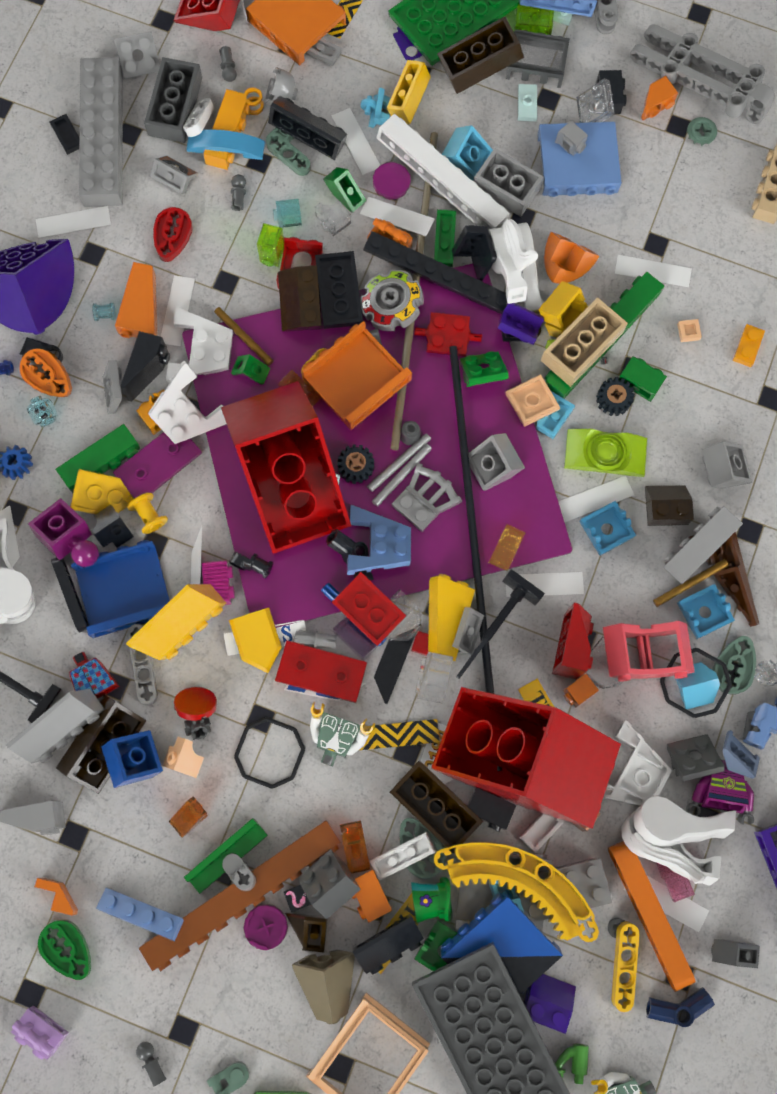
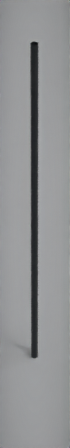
M450 346V361L477 611L484 615L479 630L481 641L488 628L457 346ZM488 642L481 649L485 688L487 693L495 694ZM497 766V771H502V768Z

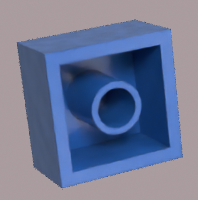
M150 730L111 739L102 746L114 788L151 779L163 771Z

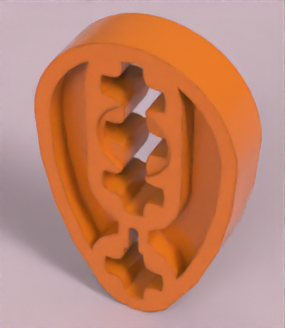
M32 349L24 354L20 361V374L26 383L50 396L68 397L71 394L72 385L70 377L60 360L52 352L44 349ZM29 358H35L34 362L36 364H43L42 369L44 371H50V379H44L45 374L43 372H37V366L29 365L31 363ZM58 384H60V385H64V384H65L64 389H65L66 391H65V392H59L60 387H59Z

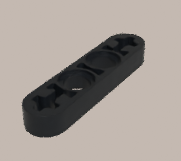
M57 557L53 558L51 563L74 625L79 633L86 631V627L89 624L65 560L63 558L61 560Z

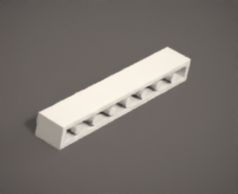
M393 114L379 127L377 139L477 226H487L488 229L502 227L510 214L505 207L492 199L490 194L484 192L475 181L469 179L460 168L454 166L446 156L439 153L431 143L424 140L402 118Z

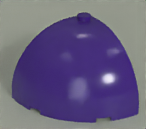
M68 239L46 240V243L39 245L36 242H31L0 251V323L16 331L38 335L43 333L48 326L60 317L69 302L74 284V258Z

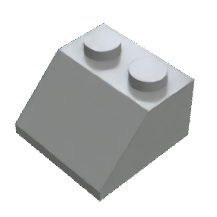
M506 433L490 436L469 452L470 468L483 491L512 478L525 468Z
M721 441L702 449V459L707 467V479L711 487L723 489L752 483L743 445Z

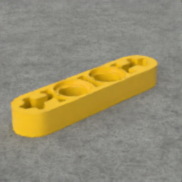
M628 921L620 923L617 927L611 1000L613 1006L621 1012L630 1011L635 999L639 930L637 926ZM629 927V929L632 930V934H628L627 940V936L624 935V931H628ZM627 941H628V942H630L632 945L630 946V945H628V944H622V943H623V942L627 943ZM625 949L631 951V958L627 961L621 959V954ZM623 972H628L630 976L629 981L624 984L620 983V975ZM624 995V997L627 999V1002L625 1001L623 1002V1005H621L618 1001L619 999L621 1000Z

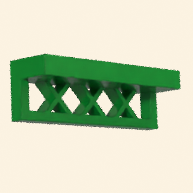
M252 818L185 875L184 879L190 882L198 893L201 894L225 873L222 863L227 855L236 854L243 858L264 840L268 834Z

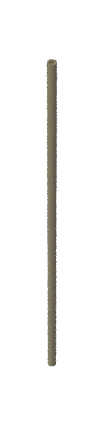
M432 132L430 143L436 149L438 133ZM426 181L424 182L420 214L428 216L432 186ZM420 234L417 237L416 251L423 254L425 236ZM413 274V281L417 280L420 283V277ZM415 321L407 326L405 331L401 366L404 369L406 367L409 368ZM407 384L397 394L391 441L392 450H399Z

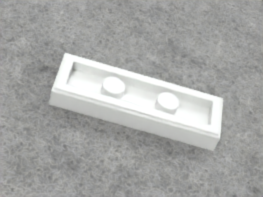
M427 831L370 860V863L378 881L436 853L437 850Z

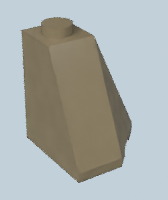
M343 950L329 951L330 955L318 957L316 954L307 955L292 964L293 971L316 1020L326 1022L327 1024L338 1023L342 1017L348 1014L355 956L353 952Z

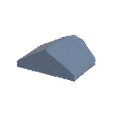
M732 730L727 731L722 749L727 769L751 779L755 778L760 757L757 754L753 755L733 736Z

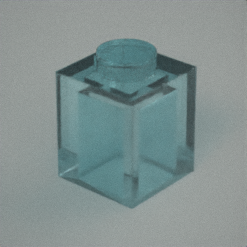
M299 199L276 201L277 209H273L274 221H278L279 228L302 225Z

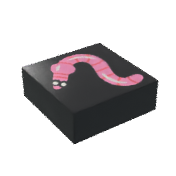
M301 884L284 891L291 913L311 905Z

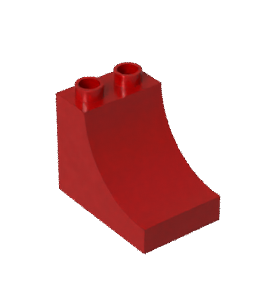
M298 381L221 407L273 554L328 535L334 529L342 530L351 527L318 416Z

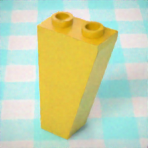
M439 574V576L430 577L428 655L446 662L456 661L458 649L452 647L464 608L471 607L475 589L468 587L469 584L466 582H455L450 580V576Z

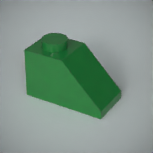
M336 167L323 178L332 195L350 212L353 213L367 201L348 169Z

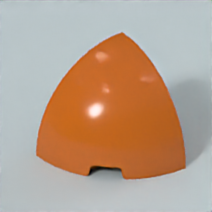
M550 232L545 247L544 263L546 273L553 283H561L562 281L568 283L582 277L598 260L599 255L590 249L578 245L562 235Z

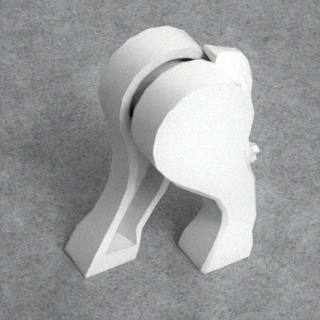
M510 218L506 219L502 227L488 229L492 238L493 249L496 252V261L491 266L492 270L504 276L508 304L524 301V308L540 315L538 309L544 302L541 298L536 268L538 254L534 251L530 227L527 222L517 224Z
M6 518L0 520V624H18L32 615L36 607V597L28 578L22 573L15 571L8 561V523Z
M659 796L650 797L624 820L621 827L622 838L631 852L639 857L667 866L673 872L692 880L694 884L699 883L710 886L720 879L721 856L698 859L693 857L682 843L700 842L710 838H726L735 830L736 810L725 811L710 817H698L684 811L667 798Z

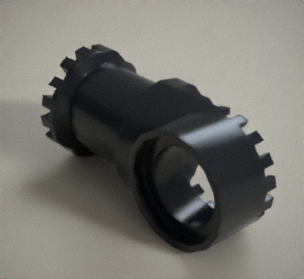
M234 552L229 560V563L234 567L244 571L253 570L261 574L265 579L270 574L269 570H272L270 568L273 567L274 563L259 558L258 554L255 553L249 559L244 557V555H238V552Z

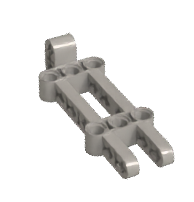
M652 24L645 31L644 37L649 43L670 52L668 57L641 44L635 45L630 52V58L635 63L660 74V79L666 76L672 85L677 82L725 105V112L729 117H739L745 108L748 107L747 119L753 124H759L771 108L774 91L769 86L762 84L765 69L762 65L753 64L749 68L698 45V37L693 33H686L681 37L658 25ZM691 62L737 85L732 88L688 67V64Z

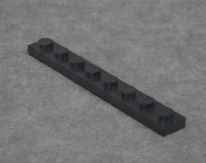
M371 231L363 251L497 313L502 314L508 304L506 292L374 231Z

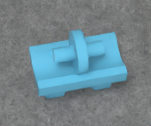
M383 88L378 89L377 95L373 97L368 95L367 99L361 101L360 107L365 110L366 115H370L368 127L374 128L376 124L382 125L390 117L388 113L381 111L382 109L387 110L391 97L384 95L385 89Z

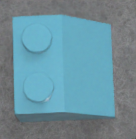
M470 125L455 129L442 155L446 156L454 166L460 168L469 179L474 181V176L493 150L476 129Z

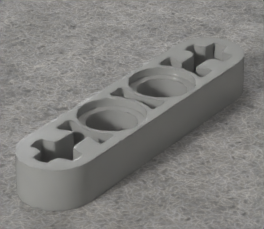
M134 624L129 627L127 631L128 641L133 637L132 634L136 633V629L140 630L143 627L142 625ZM129 647L138 700L142 704L152 705L158 698L152 657L146 654L144 659L138 660L135 657L137 650ZM147 669L150 672L149 678L144 681L140 680L139 672ZM140 684L147 685L148 691L153 693L149 701L146 698H142V695L146 694L144 686L140 688Z

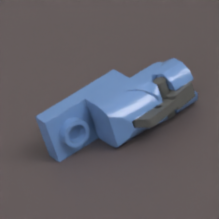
M777 697L775 700L776 707L762 703L754 711L747 713L743 732L744 743L758 749H764L772 735L771 733L777 734Z

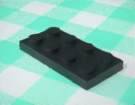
M354 251L315 255L324 329L359 325L363 322Z

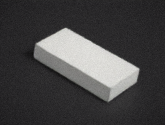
M541 813L519 839L536 853L565 821Z

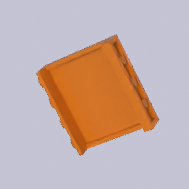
M255 0L246 8L247 21L299 66L305 61L304 54L339 22L343 25L346 24L345 10L332 0Z
M364 321L359 325L355 324L346 336L339 337L331 348L324 349L315 361L308 362L302 370L303 379L350 430L412 380V372L409 368L406 367L404 369L366 329Z

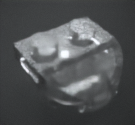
M399 589L390 600L406 614V617L389 633L388 637L393 640L407 641L415 637L420 631L422 614L420 609Z
M602 636L591 650L590 656L593 657L591 669H588L587 675L595 686L599 688H616L623 682H619L618 678L609 677L605 640ZM629 657L630 668H633L636 665V661Z

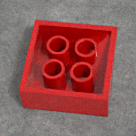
M574 602L564 614L552 671L554 675L575 680L584 675V673H587L593 663V657L590 656L591 647L588 635L592 634L594 623L591 622L592 616L579 603Z

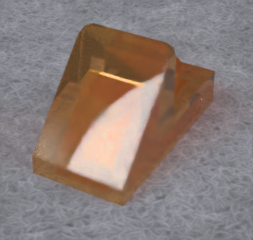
M193 796L169 820V823L183 838L208 815Z

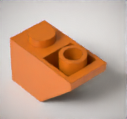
M666 76L650 84L641 116L643 121L649 117H655L660 111L668 110L675 104L678 92Z

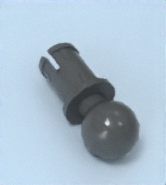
M223 46L219 49L222 61L220 66L223 70L222 77L225 81L232 82L237 76L234 69L235 62L232 59L231 48Z
M237 174L231 180L233 186L231 188V209L234 211L244 209L243 201L246 194L244 189L246 179L243 175Z
M142 1042L136 1049V1055L140 1060L145 1061V1065L142 1068L146 1069L153 1087H155L167 1078L157 1061L159 1057L153 1058V1045L149 1042Z

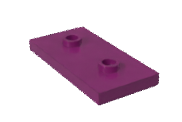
M163 432L117 468L113 474L122 480L130 494L136 498L144 493L155 492L200 456L202 451L191 439L175 444Z

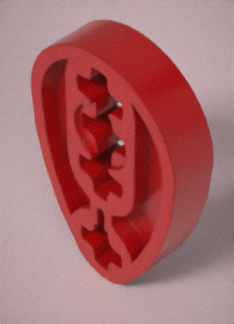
M176 207L164 209L155 219L153 228L154 245L159 258L164 262H170L183 251L192 234L193 226L190 216L183 209ZM179 215V218L176 219L177 227H174L173 230L175 235L169 238L168 235L172 232L170 226L174 225L173 218ZM169 248L170 252H167V254L164 255L163 252H165L166 249Z

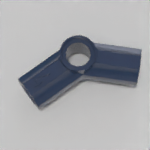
M702 987L680 1003H672L649 997L646 1017L676 1024L681 1027H689L696 1018L715 1004L709 993ZM684 1009L686 1017L684 1020L679 1021L677 1014L680 1010Z

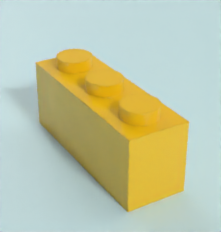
M407 60L387 106L391 116L396 114L406 124H411L431 78L424 62Z

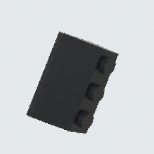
M411 914L355 946L352 952L366 974L371 972L373 975L384 968L382 964L390 960L393 963L402 958L403 955L401 953L405 950L413 951L422 945L420 941L424 938Z

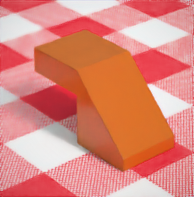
M43 877L37 878L34 887L56 892L51 911L71 916L77 915L78 909L63 882Z

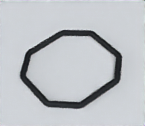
M699 648L691 649L692 653L698 652L718 663L723 668L728 685L715 708L694 714L669 699L664 682L666 677L660 678V684L665 701L693 718L714 714L719 710L732 687V682L727 666L723 661ZM679 652L674 654L667 668L673 666L677 657L680 656Z
M265 717L245 727L234 754V759L244 779L273 789L295 778L305 752V747L295 727ZM266 721L293 731L301 748L291 776L273 785L246 775L238 757L248 730Z

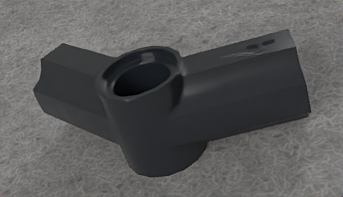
M338 529L332 530L330 535L327 536V545L341 554L346 564L348 555L366 557L369 555L368 547L364 542H355ZM366 570L358 571L354 574L355 578L362 572L370 581L374 580L372 572H367Z

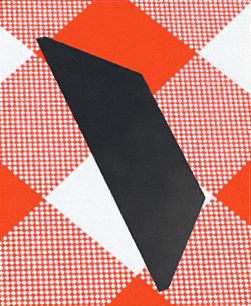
M413 629L389 639L374 675L385 704H388L418 629Z

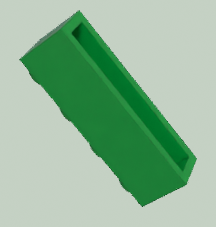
M122 424L55 470L73 493L79 469L104 474L110 469L117 468L126 458L133 457L141 448L125 424Z

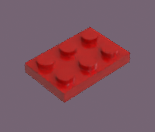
M362 572L332 601L376 646L406 617V614Z

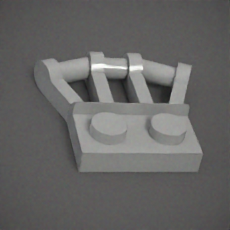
M418 463L410 485L392 503V507L423 532L440 513L460 504L462 500L455 493L451 485L452 482L446 481L438 470L434 471L422 467L423 464ZM419 475L429 477L430 479L417 492L414 488ZM436 482L441 488L428 501L423 495ZM446 492L450 501L439 507L433 506Z

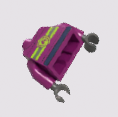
M721 760L724 764V772L704 776L699 780L692 796L693 803L687 805L686 812L689 813L690 808L696 806L695 816H698L701 813L699 803H702V807L724 811L736 810V813H740L738 815L739 823L744 824V818L748 816V824L751 825L754 823V817L750 814V811H753L754 792L743 775L729 771L725 760Z

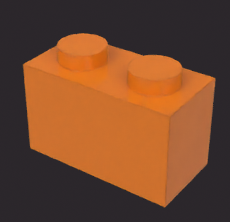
M373 869L354 878L361 890L352 899H358L360 906L357 907V910L362 920L367 919L369 923L392 911Z

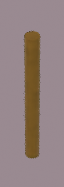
M220 307L215 309L214 313L268 366L274 362Z
M725 559L721 560L683 584L653 600L655 606L659 607L728 567L727 561Z

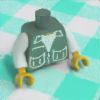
M315 702L312 703L310 730L312 740L317 744V748L325 751L321 760L323 764L333 767L337 755L346 758L347 755L355 754L365 745L369 733L375 728V723H373L371 728L365 725L367 719L359 725L323 712L325 707L323 703L321 709H316L314 707Z
M609 1072L599 1080L591 1081V1085H598V1090L594 1094H656V1090L650 1080L638 1085L636 1079L626 1073Z

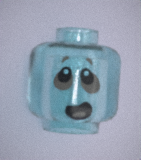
M37 396L30 400L31 404L27 407V412L35 425L45 427L56 421L57 411L50 398Z

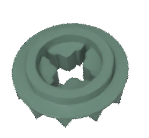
M695 118L688 125V139H692L694 144L699 143L701 146L704 144L709 145L717 136V127L708 118ZM701 127H702L703 132H704V135H703V136H702L701 133L699 132V130H700Z

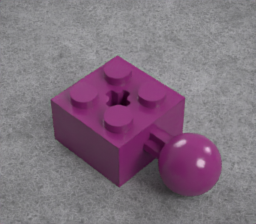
M61 498L28 523L36 538L59 560L71 552L73 561L81 567H89L97 561L99 557L97 546L93 542L86 540L93 535L88 525Z

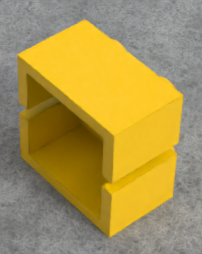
M562 281L538 309L540 315L544 317L545 326L550 336L558 338L588 307L587 303L584 302L585 298L580 287Z

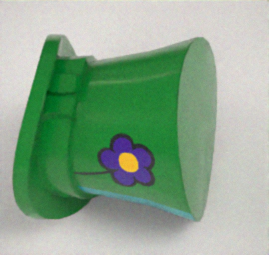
M441 877L440 883L436 884L411 882L416 924L438 916L439 919L445 918V921L452 920L451 886L447 877Z

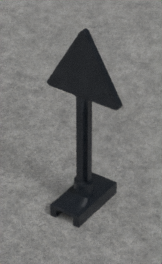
M511 569L502 581L513 589V592L510 594L511 598L487 629L480 644L464 664L456 678H461L518 602L525 598L536 606L545 593Z
M0 671V682L27 698L28 702L35 706L28 718V721L31 723L48 710L61 691V688L52 684L44 695H41L37 691L29 690Z

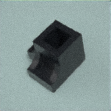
M112 505L94 515L97 522L91 532L103 548L111 542L118 548L134 537Z

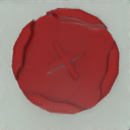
M203 687L186 688L180 691L174 699V710L177 711V715L191 721L201 720V717L205 716L206 718L210 717L217 707L215 694Z

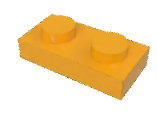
M746 324L732 361L752 367L765 330Z

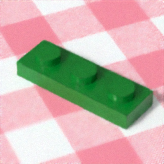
M437 209L434 260L453 267L454 257L452 248L455 242L456 211Z

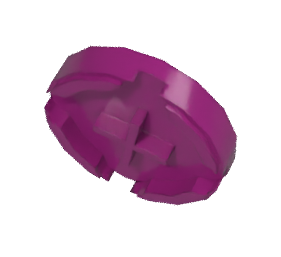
M395 162L380 165L374 172L373 188L378 195H382L386 199L392 200L403 197L410 187V174L401 164Z
M264 904L257 906L249 912L245 918L243 928L249 944L256 949L269 950L282 943L287 934L288 924L282 910L274 905Z

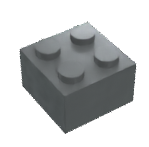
M331 849L297 878L311 905L326 919L361 890L345 862Z

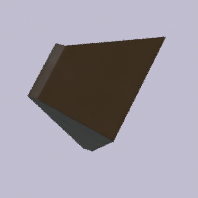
M285 913L303 946L302 951L324 953L328 919L324 916Z

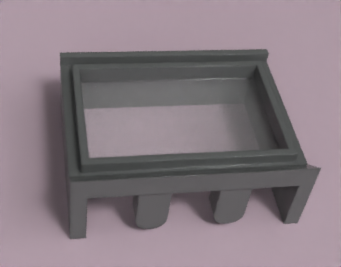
M515 29L514 33L520 42L524 58L508 66L506 79L510 80L511 71L522 72L521 80L528 81L530 74L540 75L539 82L541 84H546L548 77L558 78L557 88H561L570 38Z

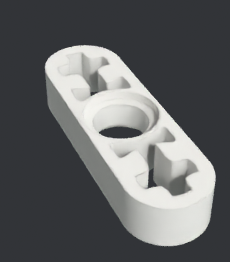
M210 98L198 101L183 125L188 137H194L203 131L215 109Z

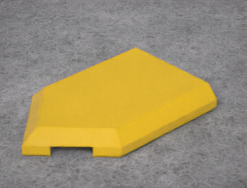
M79 469L70 507L76 511L96 515L109 505H112L116 512L119 513L128 507L133 497L120 478Z
M269 607L229 620L241 660L269 673L282 648Z

